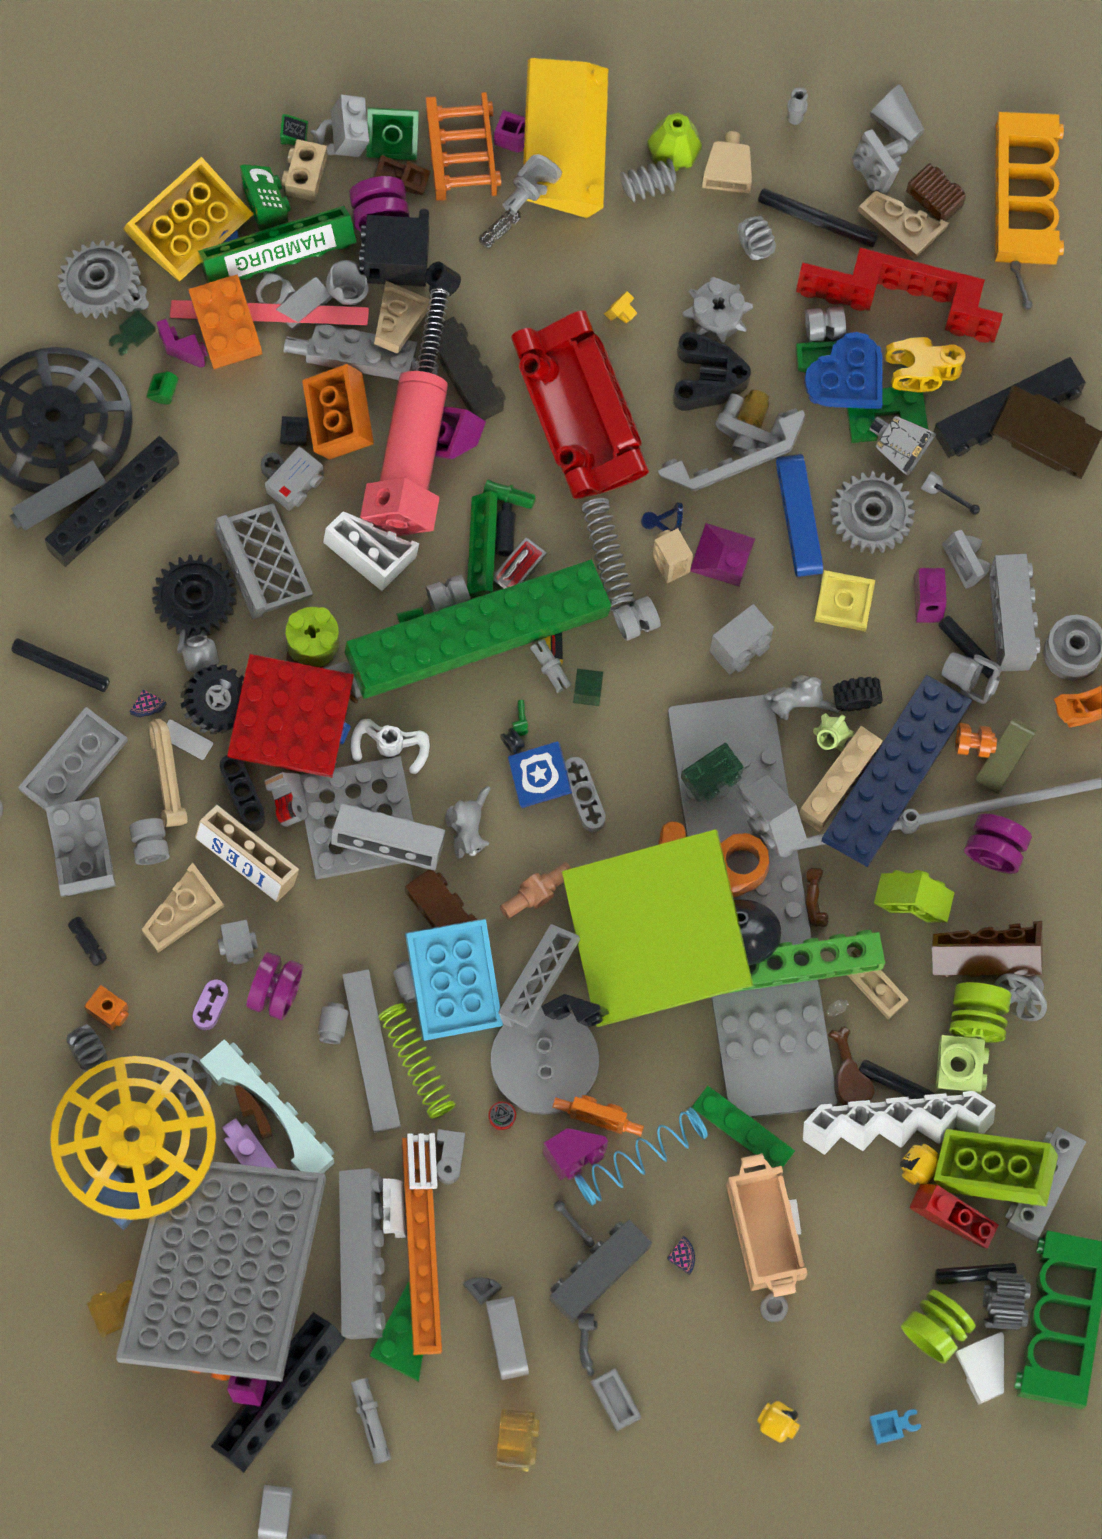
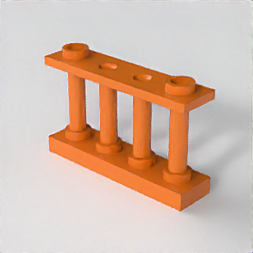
M487 92L481 93V105L450 108L437 106L436 97H426V114L436 201L446 200V191L451 190L453 187L487 184L491 186V195L497 196V186H501L500 171H495L489 117H493L492 101H487ZM483 115L484 128L452 131L439 129V121H443V118ZM485 138L486 151L456 154L442 152L441 144H446V141ZM488 161L489 174L461 177L444 175V167H448V164Z

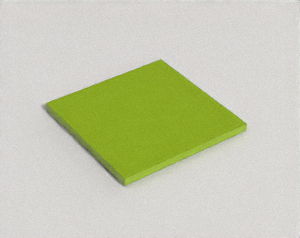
M716 829L562 871L575 933L580 937L578 947L590 1002L606 1008L609 1012L608 1015L602 1017L603 1021L597 1024V1027L754 986L719 834Z

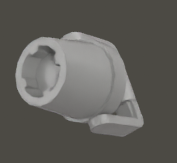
M952 652L945 662L942 676L961 687L960 693L985 704L996 692L1002 668L999 664L980 655H975L974 659ZM983 665L994 669L993 675L990 676L986 686L984 697L972 692L981 675Z

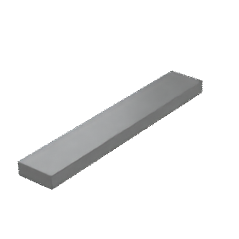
M369 969L343 974L342 977L374 1133L400 1128L401 1125Z

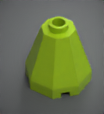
M680 113L668 115L658 122L647 141L653 163L657 165L658 161H663L666 165L667 159H671L675 171L682 167H685V169L692 167L702 150V144L696 127L688 117Z

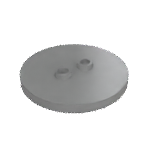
M540 1007L528 1028L515 1023L513 1028L503 1025L493 1042L491 1072L496 1086L510 1103L530 1113L549 1115L563 1112L552 1108L555 1097L571 1102L574 1101L575 1096L579 1098L582 1095L587 1096L598 1074L599 1052L595 1038L587 1026L577 1022L572 1013L564 1019L553 1020L545 1016L542 1007ZM530 1009L522 1011L520 1017L525 1018Z

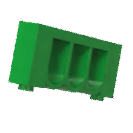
M1047 1230L1043 1238H1038L1036 1253L1040 1254L1039 1262L1045 1263L1040 1268L1036 1277V1286L1042 1298L1036 1303L1030 1314V1324L1037 1335L1026 1346L1024 1352V1362L1026 1365L1021 1369V1372H1016L1014 1388L1018 1389L1017 1397L1083 1409L1087 1406L1102 1311V1241ZM1053 1266H1063L1093 1272L1089 1299L1063 1295L1052 1291L1046 1282L1047 1269ZM1050 1303L1087 1310L1083 1337L1053 1332L1045 1328L1041 1323L1039 1315L1041 1307ZM1041 1341H1050L1080 1347L1077 1375L1051 1371L1040 1367L1033 1357L1035 1344Z

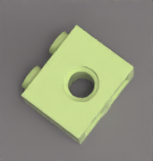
M948 1035L941 1036L938 1044L935 1094L946 1093L947 1095L954 1096L962 1095V1092L975 1091L980 1095L982 1090H986L987 1074H983V1064H988L989 1048H985V1040ZM951 1062H961L964 1070L961 1072L954 1071L951 1067Z

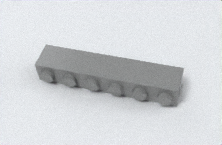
M371 1168L339 1171L342 1336L350 1340L382 1337V1329L386 1325L385 1315L382 1313L385 1290L381 1284V1274L385 1270L384 1260L381 1257L384 1235L380 1229V1219H383V1206L380 1203L383 1180L380 1173Z

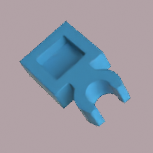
M897 1410L870 1416L869 1421L876 1445L904 1438L902 1431L904 1429L909 1432L918 1431L921 1428V1424L911 1425L908 1422L909 1416L916 1415L917 1410H908L903 1417H898Z

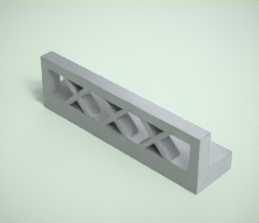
M550 924L498 1012L504 1025L513 1028L515 1023L523 1027H529L580 941L578 935ZM565 939L570 940L566 948L559 950ZM555 959L556 966L554 969L546 972L552 960ZM542 981L543 988L541 991L533 994L539 982ZM528 1003L530 1010L525 1018H522L520 1014Z

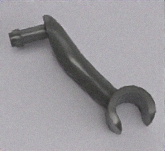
M584 1313L579 1316L578 1321L581 1330L579 1355L583 1368L587 1369L589 1376H592L594 1370L592 1369L593 1362L588 1352L589 1330H596L598 1323L594 1320L595 1315L593 1313Z

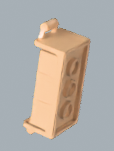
M763 1154L741 1158L740 1173L737 1176L728 1178L726 1188L750 1289L755 1291L769 1288L773 1293V1297L796 1293V1281L805 1280L808 1272L807 1268H804L799 1238L796 1233L791 1205L782 1176V1166L771 1168L764 1159ZM765 1164V1169L750 1173L744 1172V1168Z

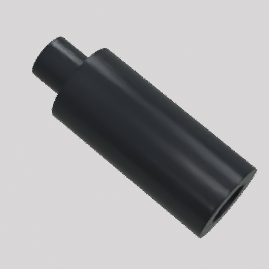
M503 503L501 511L497 512L495 554L498 556H510L514 550L516 514L512 512V504Z

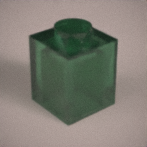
M577 668L573 703L599 706L603 680L602 671Z

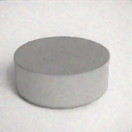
M773 1293L765 1296L760 1304L761 1315L769 1322L781 1321L788 1312L786 1299L783 1296L773 1297Z

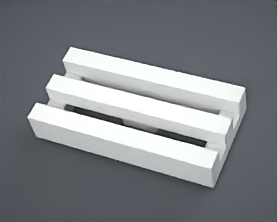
M418 1133V1135L407 1134L409 1189H437L435 1133H429V1135H424V1133ZM413 1142H418L420 1183H415ZM424 1142H429L431 1182H426Z

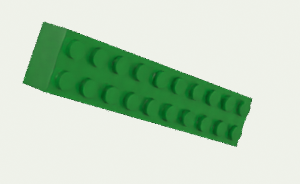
M591 559L346 641L344 653L363 699L608 617L612 605Z

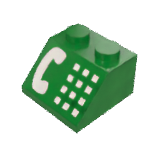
M248 164L240 165L242 188L259 231L288 222L287 212H290L291 208L287 197L282 198L279 190L282 189V185L278 175L273 176L270 167Z

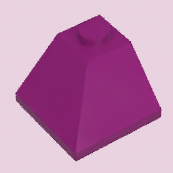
M444 406L435 457L454 459L476 447L486 421L467 409Z
M705 523L690 571L740 587L755 538Z

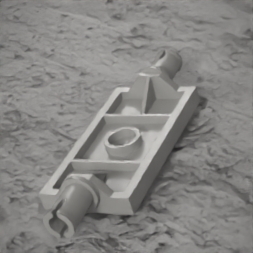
M316 323L312 339L310 338L309 341L286 336L284 353L306 356V363L332 368L348 364L364 374L399 380L401 373L416 371L418 368V361L415 358L418 342L407 340L397 354L374 344L376 334L334 327L328 324ZM436 364L433 367L435 371L432 374L438 375L439 364Z

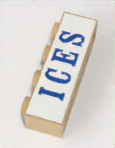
M218 805L200 820L195 838L274 901L278 902L294 887L299 869Z

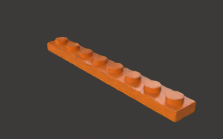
M402 1138L413 1355L441 1354L442 1343L433 1189H409L407 1138ZM413 1142L415 1183H420L418 1142ZM424 1142L426 1182H431L429 1142Z

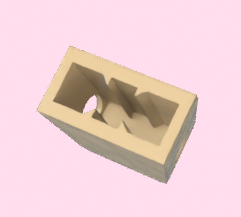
M734 131L726 132L724 142L715 141L713 143L703 176L702 188L750 194L752 183L750 146L739 144V133Z

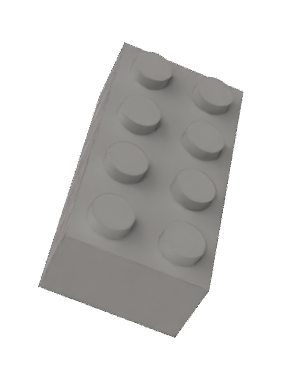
M1027 554L995 555L989 570L997 664L1001 666V672L1030 670L1033 661H1036L1037 653H1040V639L1035 637L1034 628L1038 626L1037 613L1032 611V603H1035V589L1030 587L1029 578L1033 577V567L1031 562L1028 563Z

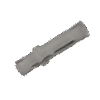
M368 1378L354 1381L351 1383L358 1406L356 1411L357 1414H360L374 1464L391 1460L392 1458L376 1409L378 1404L377 1401L374 1402Z

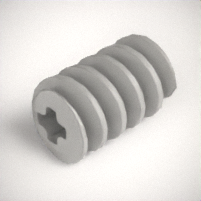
M667 159L666 165L663 161H658L657 167L653 164H648L647 171L644 167L640 166L637 173L634 169H630L628 176L621 172L620 179L625 194L630 197L632 202H636V194L638 193L642 199H645L646 191H649L651 196L654 197L655 188H658L662 194H665V186L668 185L670 190L674 191L676 173L671 159Z

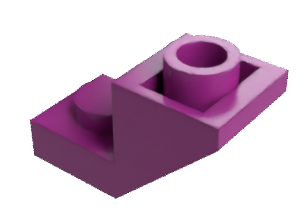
M166 319L156 322L158 333L167 355L200 368L205 366L204 357L208 355L203 341L198 342L195 334L179 339L175 327H169Z

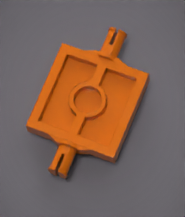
M582 1095L581 1098L575 1096L574 1101L571 1102L555 1097L552 1108L568 1112L572 1119L622 1134L626 1131L641 1137L644 1125L636 1124L626 1119L627 1113L623 1112L622 1107L614 1104H608L607 1106L598 1104L597 1100L590 1096Z

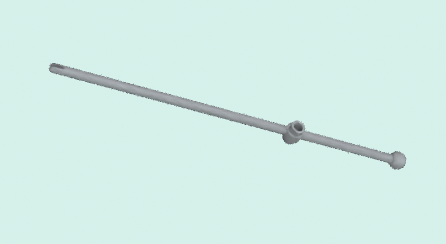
M1102 777L918 814L914 809H908L901 814L891 831L901 829L904 834H912L923 824L1102 788ZM824 834L806 837L805 841L781 856L776 851L775 853L780 858H786L795 850L824 845L825 843L821 841Z

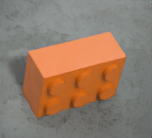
M238 274L188 289L213 369L263 354Z
M345 364L302 380L315 453L330 460L374 444L362 372Z

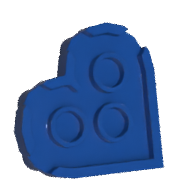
M860 332L845 334L843 338L833 345L831 355L819 357L817 361L807 368L804 385L809 395V400L812 403L827 407L881 409L883 360L881 347L877 346L875 341L871 340L867 334Z

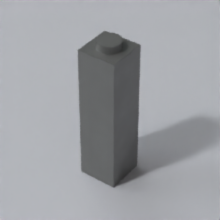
M92 460L12 507L13 514L9 516L17 529L22 527L25 531L104 485L106 481Z

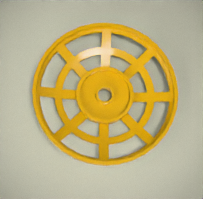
M119 1057L89 1069L75 1080L65 1092L57 1106L52 1121L50 1136L51 1154L55 1168L64 1185L86 1207L116 1219L136 1220L150 1218L179 1206L203 1182L215 1154V1120L211 1106L203 1091L181 1069L152 1057ZM125 1064H149L163 1068L170 1073L160 1085L146 1079L127 1078ZM115 1067L117 1081L100 1088L89 1099L76 1092L93 1075L107 1068ZM179 1079L185 1082L196 1095L202 1106L204 1116L187 1117L181 1102L170 1091ZM129 1087H144L155 1092L145 1104L131 1101ZM118 1089L120 1104L114 1106L109 1111L96 1104L104 1095ZM164 1098L175 1108L179 1119L162 1121L156 1109ZM71 1102L81 1108L75 1124L74 1141L59 1145L60 1121L67 1103ZM91 1114L101 1120L99 1135L83 1139L84 1123L87 1115ZM207 1127L206 1150L202 1162L196 1171L183 1162L189 1148L190 1129ZM130 1128H136L140 1131L139 1138L134 1142H129L124 1137L125 1132ZM181 1130V1144L175 1156L163 1148L166 1133ZM101 1146L108 1159L101 1170L97 1171L90 1163L85 1150ZM77 1152L83 1168L94 1179L86 1194L69 1177L63 1165L62 1156ZM156 1158L169 1165L167 1169L156 1177L146 1180L144 1166L150 1164ZM118 1165L133 1169L135 1183H122L111 1180L109 1177ZM176 1171L190 1180L176 1195L160 1204L151 1206L148 1189L164 1183ZM103 1186L120 1192H137L140 1209L114 1208L96 1201V1198Z

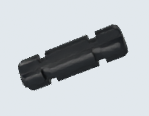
M76 917L68 923V927L73 934L76 933L75 938L86 955L90 954L88 958L92 964L98 966L107 959V956L102 949L99 950L98 947L100 945L89 928L85 929L86 924L83 919Z

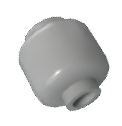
M205 635L190 637L182 647L186 669L191 673H196L210 665L219 664L215 642Z

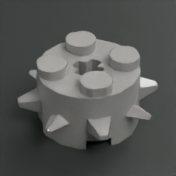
M711 277L710 282L705 283L698 291L694 289L689 290L694 299L693 306L683 311V317L693 319L694 327L697 329L696 334L710 339L717 337L720 343H725V339L733 335L737 330L744 332L747 330L742 322L744 313L753 309V304L744 302V296L739 291V284L733 285L719 278Z

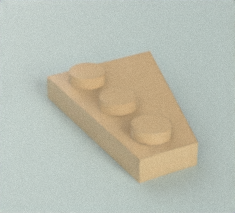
M878 191L872 193L858 208V212L913 259H916L949 225L944 220L939 222L928 217V213L921 210L917 212L905 207L903 202Z
M386 281L374 344L398 354L429 311L430 299Z
M192 862L182 879L176 883L163 904H160L142 928V932L157 953H159L222 909L224 904Z

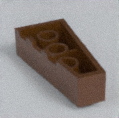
M1034 921L1032 927L1021 928L1020 923L1009 924L1008 930L1000 931L994 930L993 927H985L975 934H971L969 930L933 934V975H940L942 977H952L954 975H968L970 977L995 975L1000 977L1009 973L1025 977L1042 975V921Z

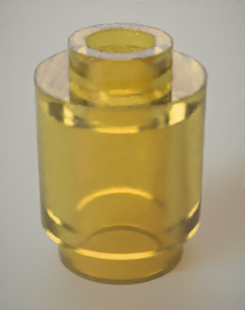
M750 390L749 394L744 398L737 419L761 428L770 405L768 402L769 396L759 390Z

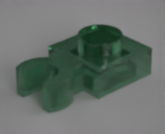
M137 310L119 326V330L122 333L113 335L109 339V345L113 347L116 343H122L123 346L118 349V353L120 356H123L128 352L131 343L136 347L140 346L156 331V328Z

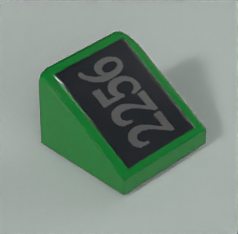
M282 114L281 144L296 145L297 139L307 141L308 121L288 114Z

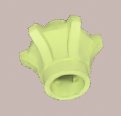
M827 713L821 716L822 722L820 726L813 729V734L817 735V743L824 750L836 748L841 752L844 750L848 738L854 736V731L849 730L844 721L846 716L842 714L840 717H829Z

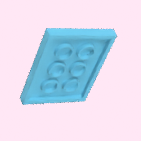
M486 919L405 933L422 1040H431L503 1026L498 1013L500 1003Z

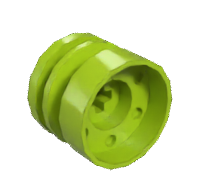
M966 982L956 984L953 1005L961 1010L952 1012L951 1019L954 1022L950 1023L949 1032L957 1037L983 1039L986 1043L1004 1041L1006 1031L1003 1028L1007 1027L1008 1021L999 1015L1009 1012L1012 994L1002 987L985 983Z
M931 1289L926 1295L927 1300H922L919 1304L925 1315L912 1311L901 1324V1328L906 1336L924 1353L934 1360L945 1364L957 1350V1346L952 1338L964 1342L967 1338L966 1333H971L976 1325L958 1303L943 1293Z

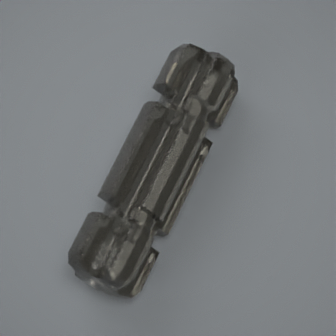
M511 209L506 211L505 216L502 215L488 228V232L485 231L479 237V242L485 248H490L495 243V239L498 240L512 227L511 224H515L520 220L521 213L519 211L515 215L510 214Z

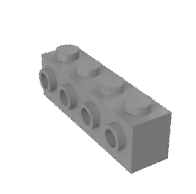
M341 804L333 827L331 844L435 871L443 848L446 830L432 825L428 826L412 822L409 819L392 817L381 812L361 809L357 806Z
M1058 1126L1053 1133L1048 1131L1042 1141L1044 1143H1051L1058 1154L1047 1207L1024 1203L1015 1204L1012 1202L1005 1215L1009 1219L1006 1225L1007 1228L1034 1242L1039 1238L1086 1144L1085 1140Z

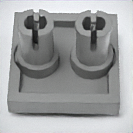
M873 129L863 133L852 156L855 168L866 179L871 191H878L887 195L899 171L898 166L902 162L900 155L907 153L908 146L902 138L884 146Z

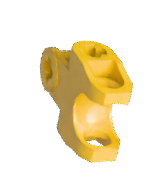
M917 337L887 345L884 357L885 361L891 364H902L908 367L893 372L892 388L902 391L930 392L941 387L942 381L957 380L961 376L962 364L965 361L966 354L957 345L933 346L929 338ZM897 350L904 351L902 353L892 354L894 351ZM910 378L907 381L899 382L900 379Z

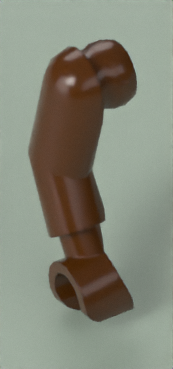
M821 868L809 869L806 876L807 882L810 884L807 885L805 904L809 922L814 927H826L828 925V914L826 912L820 913L818 904L820 892L818 883L823 875Z

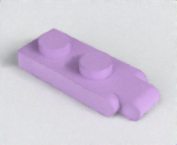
M235 1118L222 1127L227 1135L223 1140L240 1165L277 1168L247 1124L241 1126Z

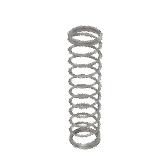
M606 498L589 500L581 508L583 512L587 513L584 520L589 522L587 530L592 532L589 539L594 542L592 549L597 551L595 559L600 561L597 564V568L602 570L600 578L605 580L603 587L607 590L606 594L611 590L628 588L631 585L629 582L620 583L611 588L605 587L607 581L624 579L628 576V573H619L609 578L602 577L605 571L619 570L624 568L626 564L618 563L605 569L600 568L602 562L618 560L623 557V554L617 553L603 559L597 558L598 553L614 551L620 548L621 545L611 544L600 550L594 548L596 543L615 540L618 535L611 534L598 540L592 539L594 533L608 532L616 526L611 524L602 526L595 531L590 530L589 526L592 523L607 522L613 516L605 515L593 521L587 520L589 514H599L610 509L609 500ZM605 503L598 507L586 508L592 504ZM610 517V518L605 519V520L597 521V520H600V519H603V518ZM625 592L613 598L608 597L612 606L625 601H631L627 604L633 606L635 598L631 597L634 594L632 592ZM611 606L610 611H613L614 609L619 608L621 606Z

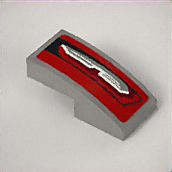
M526 537L500 567L493 580L503 588L524 582L530 574L534 573L547 555V552Z

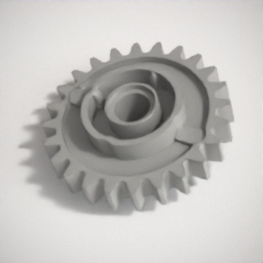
M104 240L100 242L99 246H96L94 241H91L89 248L82 244V251L73 250L74 258L66 257L68 265L60 266L63 274L58 275L60 280L58 287L62 292L61 296L69 308L73 307L76 314L82 311L85 318L90 313L93 314L95 319L98 318L100 313H103L104 317L108 318L109 311L117 315L118 307L126 309L125 301H134L131 293L139 292L136 285L141 284L139 279L141 272L137 267V261L133 258L130 251H125L123 245L116 247L114 241L106 246ZM104 277L102 280L96 281L98 278Z
M872 471L870 477L867 478L861 472L860 480L851 476V484L844 481L842 484L843 490L837 489V498L832 500L834 508H831L830 515L836 516L832 519V525H839L836 529V534L844 533L842 542L852 541L850 548L859 545L860 552H863L868 547L871 554L874 553L875 548H879L881 553H884L886 545L890 549H894L895 541L901 544L903 541L902 535L908 536L910 531L908 527H912L914 522L910 518L914 517L915 511L909 508L913 506L914 502L913 500H906L910 492H901L902 483L898 485L893 484L895 477L887 481L885 480V473H882L877 478L874 471ZM874 509L879 515L870 516L866 510Z

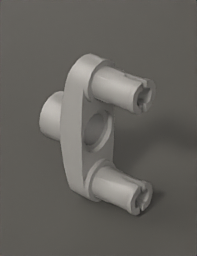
M730 394L723 412L719 413L715 422L720 431L735 440L732 445V451L742 456L743 452L753 448L760 450L767 448L766 443L777 438H781V441L786 440L779 420L783 418V413H778L771 432L737 420L744 402V398L737 394Z

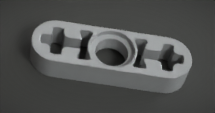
M579 757L569 758L565 765L572 789L571 797L582 826L590 832L599 831L605 824V812L585 761ZM571 765H575L576 768H582L579 771L581 782L577 784L575 774L569 773ZM581 788H587L591 791L592 797L587 801H582L578 799L577 791ZM591 805L594 816H600L597 824L587 821L589 819L587 807Z

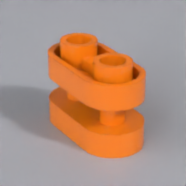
M958 723L955 740L957 754L968 755L969 748H976L978 757L989 758L990 753H995L997 738L995 733L992 732L991 727L979 726L978 733H971L970 724Z

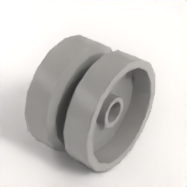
M1076 614L1065 616L1055 623L1046 639L1043 651L1045 663L1051 672L1061 679L1070 681L1082 680L1093 674L1102 659V629L1097 622L1087 616Z

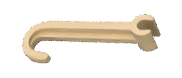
M159 718L153 719L149 723L151 748L156 751L164 805L161 819L164 821L165 827L187 824L188 818L186 810L181 808L170 731L166 722Z

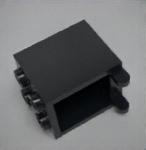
M424 208L419 211V218L367 215V223L361 225L362 242L359 252L360 273L366 276L367 283L385 284L387 281L395 285L426 287L425 273L428 264L430 231L429 211Z

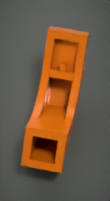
M1102 685L1079 694H1061L1054 699L1057 706V714L1069 727L1081 726L1102 719Z

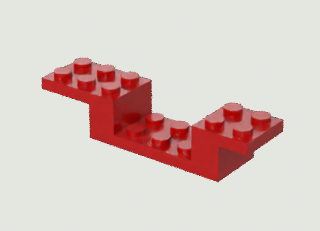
M864 248L859 249L853 275L802 262L796 292L801 293L804 297L825 299L828 303L835 305L840 303L849 305L852 309L858 311H870L877 284L890 290H904L913 296L923 295L931 297L933 300L941 303L951 302L945 330L950 331L955 336L966 335L974 337L977 341L983 343L995 342L1003 313L978 307L985 279Z

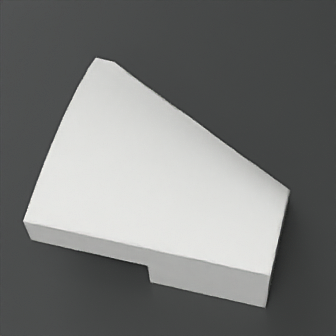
M383 1179L384 1233H395V1238H407L404 1182L396 1179Z
M1002 1332L956 1351L959 1362L967 1376V1383L978 1405L1004 1393V1335Z

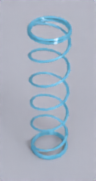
M689 1107L686 1112H681L679 1115L680 1128L685 1143L669 1127L665 1125L658 1126L657 1134L663 1156L647 1140L637 1138L635 1146L642 1170L625 1153L615 1151L614 1165L620 1183L603 1166L594 1164L592 1166V1177L598 1196L590 1189L580 1174L575 1175V1181L587 1202L593 1206L594 1204L596 1205V1199L598 1201L602 1200L594 1174L595 1166L600 1167L619 1187L623 1188V1182L616 1161L617 1153L626 1157L641 1174L645 1175V1169L638 1149L639 1140L647 1143L663 1161L667 1162L660 1137L661 1127L669 1130L685 1148L689 1149L681 1120L683 1114L688 1116L699 1136L703 1139L707 1138L708 1132L696 1111Z

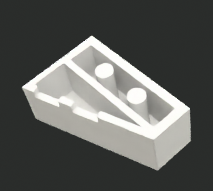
M343 511L326 527L323 543L378 589L383 591L416 559L419 543L401 539L396 536V533L382 531L373 527L374 524Z

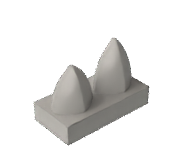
M962 530L953 532L942 545L964 587L967 589L975 586L986 576L990 569V563L977 558L975 552L979 550L982 544V540L974 536L965 535Z

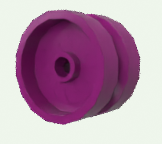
M390 176L373 177L358 182L349 190L351 207L354 209L353 219L355 228L360 232L361 225L367 223V215L410 217L408 203L404 201L406 199L404 182L399 178Z
M987 813L979 814L972 829L976 835L969 837L964 849L965 854L978 864L994 871L1008 874L1018 873L1024 859L1021 852L1027 851L1032 839L1031 833L1020 824L1005 817Z
M266 952L254 976L246 1006L248 1009L260 1013L269 1003L268 1011L270 1017L283 1021L297 995L304 967L303 964L290 960L281 970V957Z

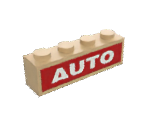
M860 726L801 807L799 812L800 819L820 832L868 767L882 745L883 740Z

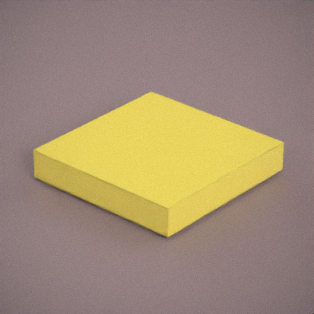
M824 570L814 622L866 632L875 580Z

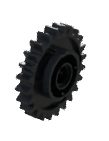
M189 555L186 562L181 557H178V565L169 562L170 570L161 569L163 578L156 577L155 581L158 587L152 588L153 594L157 595L152 597V602L157 605L154 608L155 613L161 614L159 617L160 622L168 621V630L176 627L177 635L182 630H186L187 638L191 636L192 631H195L196 635H201L202 630L211 635L210 629L212 627L219 631V622L227 624L228 618L226 614L233 615L234 611L230 606L237 604L236 599L233 598V596L237 595L236 588H231L235 585L234 579H227L230 575L229 570L221 572L222 563L213 566V559L210 557L204 562L202 555H199L196 561L193 560L192 555ZM193 592L201 594V597L197 600H190L188 598L189 594Z

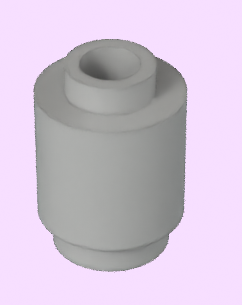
M402 962L397 965V969L393 972L400 997L404 998L405 1003L416 1002L410 962Z
M328 1003V1006L322 1007L318 1027L319 1040L328 1044L341 1043V1038L345 1036L349 1013L344 1009V1005Z

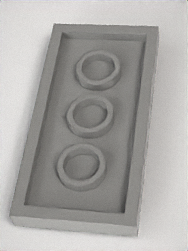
M85 707L20 784L18 789L44 810L49 806L78 801L128 742V738Z

